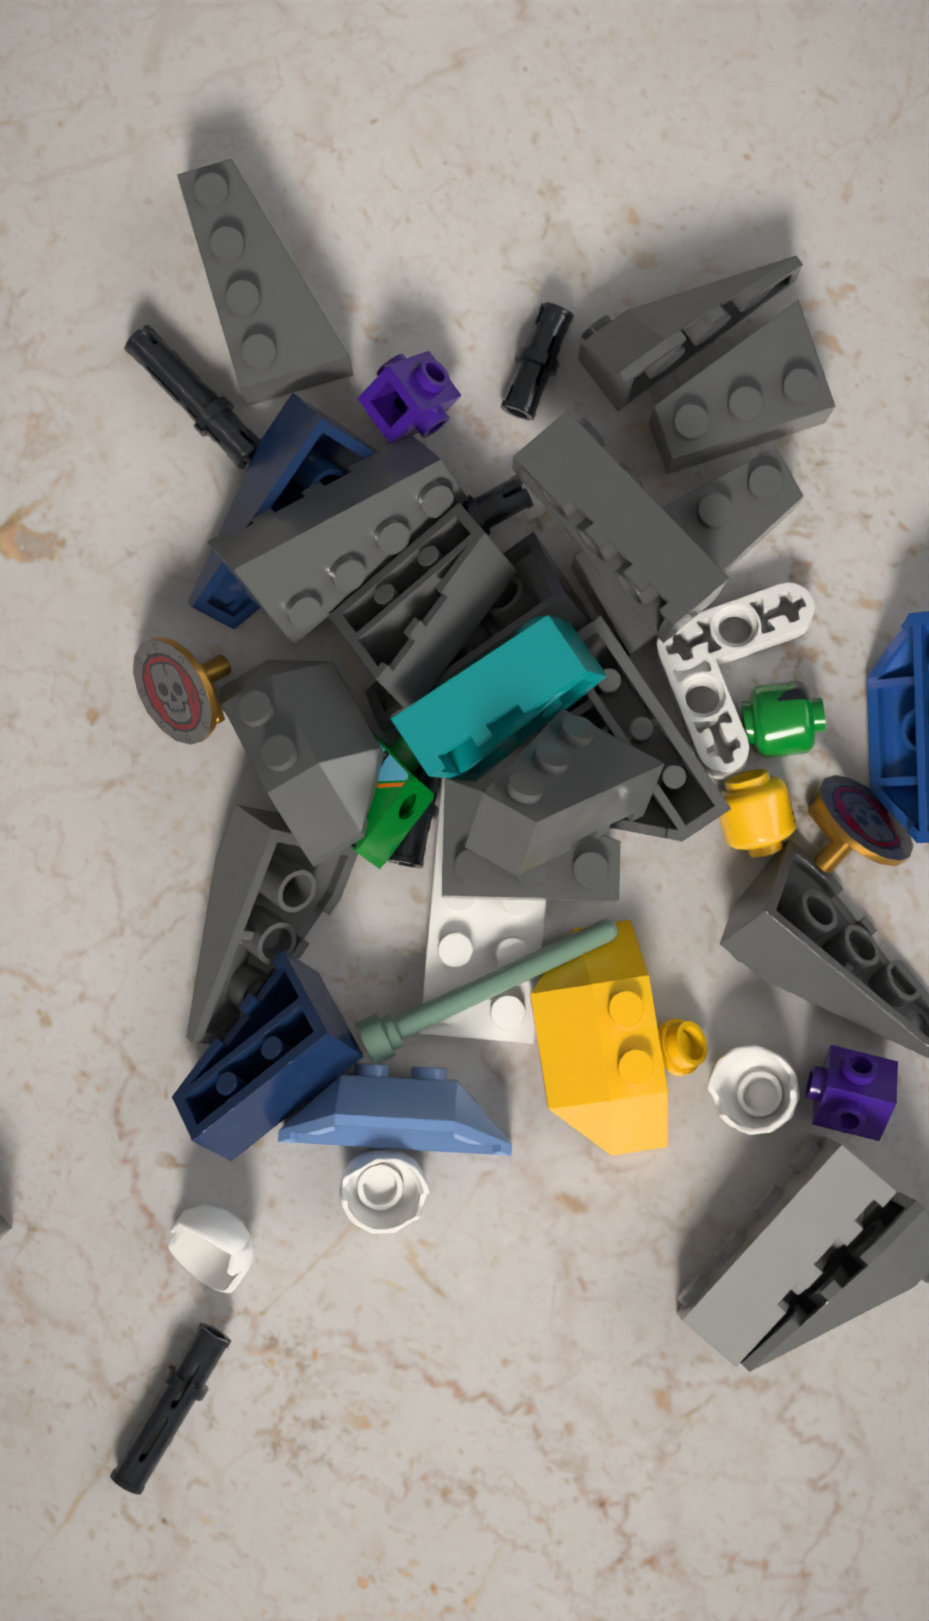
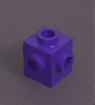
M426 351L406 358L404 354H398L388 360L378 369L376 373L378 377L357 399L389 444H392L410 434L415 435L419 433L422 438H426L437 432L449 421L450 417L446 412L462 395L450 380L444 366L436 361L430 351Z
M830 1045L822 1067L812 1066L806 1084L805 1098L813 1100L812 1125L880 1142L897 1104L898 1061Z

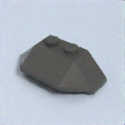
M600 616L577 631V634L607 677L568 707L566 711L588 719L597 728L665 763L644 816L632 822L625 817L611 824L609 828L683 842L731 810L730 806L603 618Z
M268 659L220 687L221 705L267 794L313 867L363 839L366 834L369 821L367 815L375 795L384 752L334 663L328 661Z

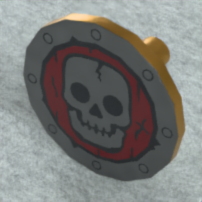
M160 636L142 643L134 655L133 676L138 695L147 713L158 727L175 741L192 745L209 738L216 724L225 720L213 683L231 673L229 660L224 655L219 654L199 664L191 652L178 642Z
M838 775L824 778L820 782L815 792L816 802L809 807L807 812L829 840L827 845L814 859L821 870L826 873H832L853 849L876 863L888 866H898L910 858L914 846L911 836L907 833L908 830L892 816L871 792L870 788L851 778Z

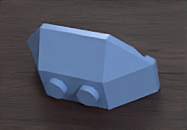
M355 1063L354 1073H343L287 1122L278 1133V1142L501 1156L512 1155V1142L458 1080L446 1079V1068L412 1066L411 1077L388 1075L389 1065Z

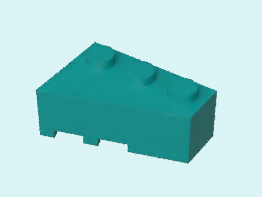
M551 615L545 617L538 616L525 623L516 632L515 637L391 718V720L428 776L476 782L545 727L561 709L566 710L605 679L607 675L569 621Z

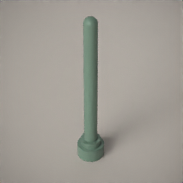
M609 919L601 920L393 1019L390 1014L379 1018L376 1013L355 1023L374 1065H377L396 1056L394 1050L404 1045L403 1039L611 942L616 938L618 928Z

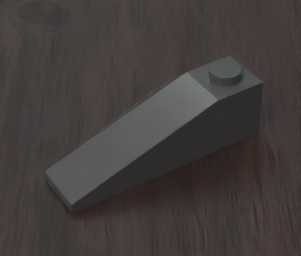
M796 255L628 309L613 320L608 315L603 316L583 332L581 337L584 341L580 344L578 360L618 412L793 284L798 277L803 263Z
M235 804L215 857L186 1038L191 1042L211 1044L215 1038L223 1041L244 1013L238 1008L249 993L256 997L277 969L272 962L283 948L298 959L302 956L310 944L304 940L305 936L323 911L328 915L331 914L343 895L358 853L351 846L313 867L280 813Z
M788 839L782 844L783 849L772 856L732 907L719 944L729 951L737 961L746 965L761 979L929 1058L928 992L902 961H889L872 937L877 931L866 916L857 921L838 898L837 894L843 888L833 875L821 870L811 856L792 840Z
M898 1191L884 1207L879 1204L861 1222L863 1230L848 1246L843 1244L827 1257L823 1273L799 1295L793 1293L786 1300L789 1303L787 1312L740 1363L751 1372L912 1289L921 1280L929 1283V1213L916 1200Z

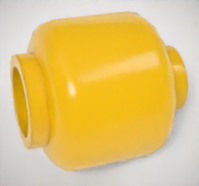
M767 769L749 770L741 772L733 778L726 779L724 781L725 788L720 793L731 810L720 816L719 821L727 845L734 849L748 850L750 857L753 858L768 856L782 850L781 841L789 837L796 829V818L785 781L775 776H769Z

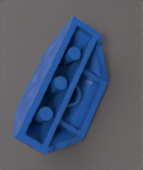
M929 611L908 614L901 625V631L887 646L867 677L870 790L892 816L908 830L907 833L914 841L920 844L929 843Z

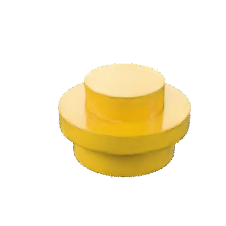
M679 1018L664 1021L659 1026L658 1033L664 1067L675 1076L693 1073L707 1057V1041L702 1029L693 1021H684Z

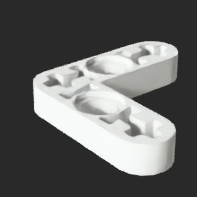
M790 582L778 584L702 611L664 644L659 638L657 640L656 655L659 667L692 750L711 778L724 780L738 775L746 766L749 753L748 738L719 666L796 639L807 631L811 625L815 609L814 600L809 591L799 584ZM787 600L790 607H801L798 610L796 622H789L785 615H780L768 620L766 628L768 633L763 634L761 632V621L755 611L756 608H761L763 619L776 614L780 601ZM730 617L742 618L749 624L751 635L742 643L727 642L719 633V626L724 620ZM709 627L710 643L715 652L709 653L708 642H705L691 649V659L683 661L678 653L668 654L673 648V640L675 638H682L685 645H691L702 641L703 630L701 628ZM699 686L709 687L718 696L719 703L717 707L709 713L701 714L694 712L686 703V695L690 690ZM723 718H726L728 723H720L719 725L721 739L725 746L736 745L737 747L732 753L731 763L724 764L719 756L710 758L708 755L713 751L714 738L709 727L720 722ZM696 728L707 729H705L702 733H698Z

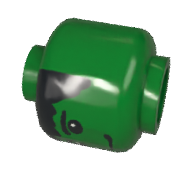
M801 681L758 685L752 689L750 700L741 701L743 728L748 738L749 746L755 745L756 751L763 758L809 753L815 744V733L826 731L822 698L811 699L808 687Z

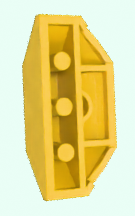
M631 920L614 922L618 928V933L614 940L543 973L529 993L547 1108L611 1156L668 1146V1088L649 974ZM586 927L575 928L569 935L577 931H580Z

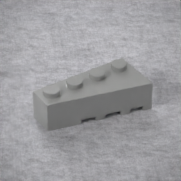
M824 1136L817 1144L811 1139L800 1148L789 1164L795 1171L780 1188L772 1184L766 1189L752 1208V1211L757 1214L754 1220L743 1233L738 1228L734 1229L716 1250L715 1256L720 1260L706 1277L701 1273L696 1274L678 1296V1300L683 1304L677 1311L680 1319L735 1367L787 1312L789 1303L783 1299L787 1293L792 1290L796 1295H799L808 1289L823 1273V1268L827 1262V1258L823 1254L830 1247L835 1250L843 1244L848 1246L863 1230L861 1222L865 1214L863 1211L873 1200L884 1207L897 1193L892 1186L845 1146Z

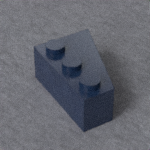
M283 948L272 962L277 969L256 997L249 993L238 1007L244 1012L223 1041L218 1038L214 1039L172 1096L192 1141L230 1161H233L364 1057L320 974Z

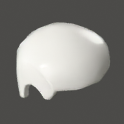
M759 1044L733 1047L716 1060L708 1079L707 1088L714 1100L720 1118L730 1127H735L738 1131L748 1135L776 1131L792 1119L800 1098L798 1078L791 1064L783 1055Z
M372 1147L360 1152L350 1161L343 1172L339 1188L340 1204L345 1214L353 1224L372 1234L395 1233L412 1221L418 1220L421 1216L426 1196L430 1193L427 1179L415 1158L400 1149Z
M209 1204L188 1208L170 1228V1232L174 1234L168 1246L170 1252L200 1282L216 1291L231 1293L253 1263L254 1244L243 1221L230 1210Z

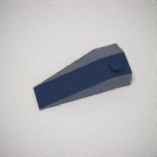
M292 393L260 440L218 535L225 532L230 537L252 525L250 521L252 517L270 508L274 512L283 509L303 498L301 492L319 482L324 486L347 475V467L378 451L336 420ZM211 549L188 603L192 608L235 630L259 609V606L215 551Z

